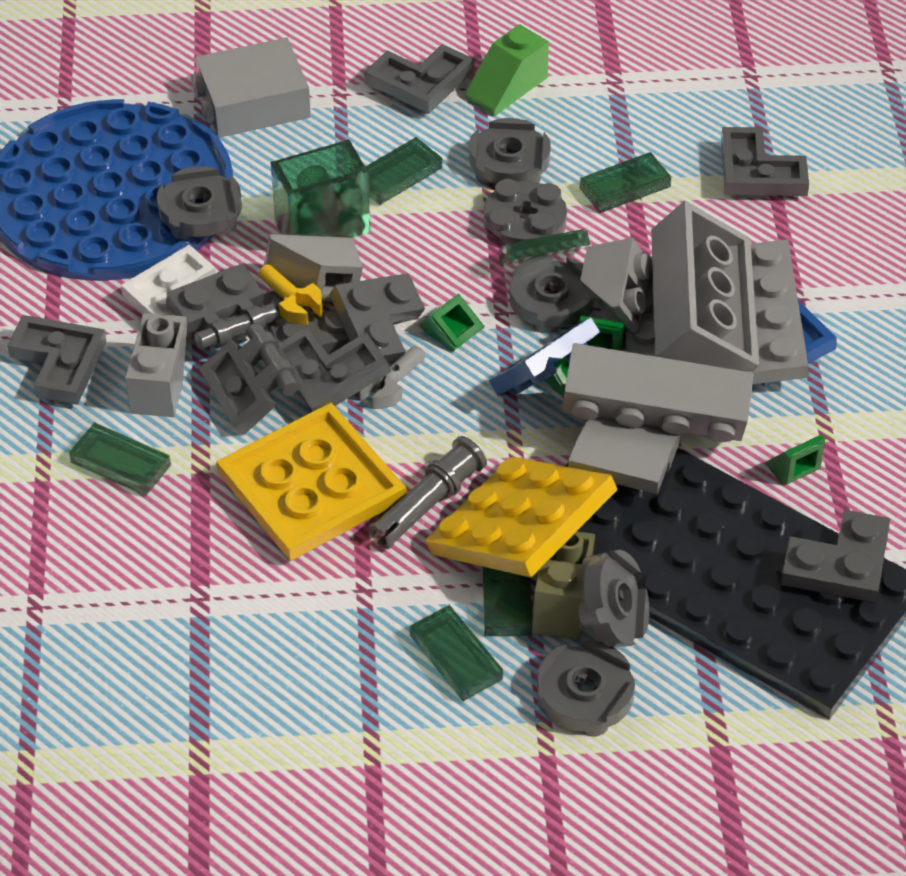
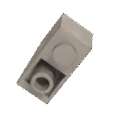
M269 234L264 265L269 264L273 266L296 288H304L314 283L321 290L322 301H332L329 294L335 285L360 281L363 266L353 238Z
M633 237L588 246L580 281L600 307L619 323H624L625 328L630 333L639 332L642 314L647 306L646 293L648 283L653 275L650 256L643 252Z
M143 313L125 377L131 414L175 417L183 386L187 317Z

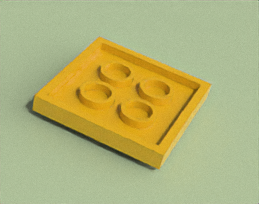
M332 402L216 461L217 473L290 562L393 507L407 494L406 486Z
M510 457L498 466L497 471L480 487L473 490L468 499L456 511L443 519L439 527L425 542L432 555L531 578L617 491L612 476L609 474Z

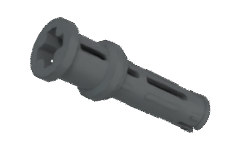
M458 436L452 442V449L440 460H432L427 465L425 477L376 523L369 527V533L373 539L389 529L376 543L385 549H390L442 497L455 496L461 490V483L473 471L480 472L487 465V459L480 447L468 437Z

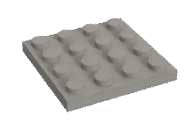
M786 239L751 244L759 367L754 371L746 372L754 373L753 384L809 378L789 241ZM652 275L648 283L646 293L647 306L642 314L639 332L630 333L627 329L625 332L627 352L655 356Z

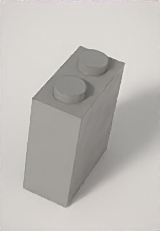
M288 37L196 57L197 73L191 74L196 98L203 97L201 107L205 122L213 123L218 138L311 118L309 86Z

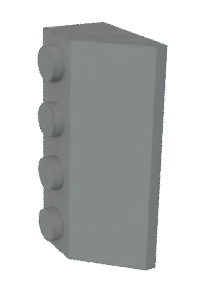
M684 200L651 229L655 357L740 371H754L759 367L750 238Z
M573 343L561 411L571 413L573 416L584 420L601 417L616 420L619 424L627 427L646 425L662 428L665 432L675 435L694 433L706 435L711 440L717 442L742 441L748 423L754 373Z

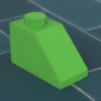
M521 24L514 27L492 43L465 92V98L493 116L499 114L548 78L549 41Z

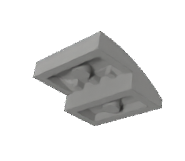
M597 417L586 421L568 460V467L609 474L612 476L615 484L658 494L665 472L670 470L681 435L670 434L662 428L646 425L627 427L619 424L616 420Z

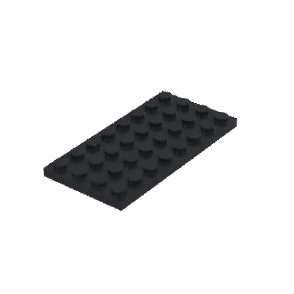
M677 448L669 472H665L658 494L615 484L617 491L577 530V532L595 534L593 555L623 550L633 557L641 571V574L634 575L638 589H647L649 618L829 720L906 620V569L886 558L883 561L876 603L781 585L790 536L837 545L839 533L680 448Z

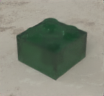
M350 139L270 162L275 223L281 235L353 238L370 232L368 171Z

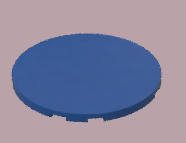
M124 99L99 100L58 110L27 126L28 131L16 141L10 140L0 151V240L14 255L24 262L54 275L79 280L109 281L134 278L188 245L196 251L200 249L214 235L190 237L188 239H177L172 236L170 228L162 222L159 216L158 190L162 184L163 188H165L166 185L172 182L171 175L190 167H212L218 169L219 175L226 177L228 180L229 175L233 177V169L228 152L221 140L210 128L197 119L192 121L180 115L178 109L149 101L145 106L125 104ZM203 199L195 200V204L204 203Z

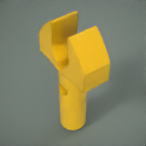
M269 264L264 265L259 270L258 275L260 279L284 299L278 304L279 314L286 322L308 325L307 311L301 306H309L319 317L322 316V293L314 283L304 288H296Z

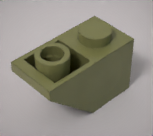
M576 531L539 569L534 594L533 634L580 639L582 623L579 617V604L584 600L582 564L585 557L593 555L595 534Z

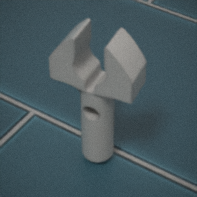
M418 346L411 347L390 366V373L359 391V400L362 401L370 391L380 389L372 396L373 409L388 408L397 404L402 399V386L397 383L424 360V351Z

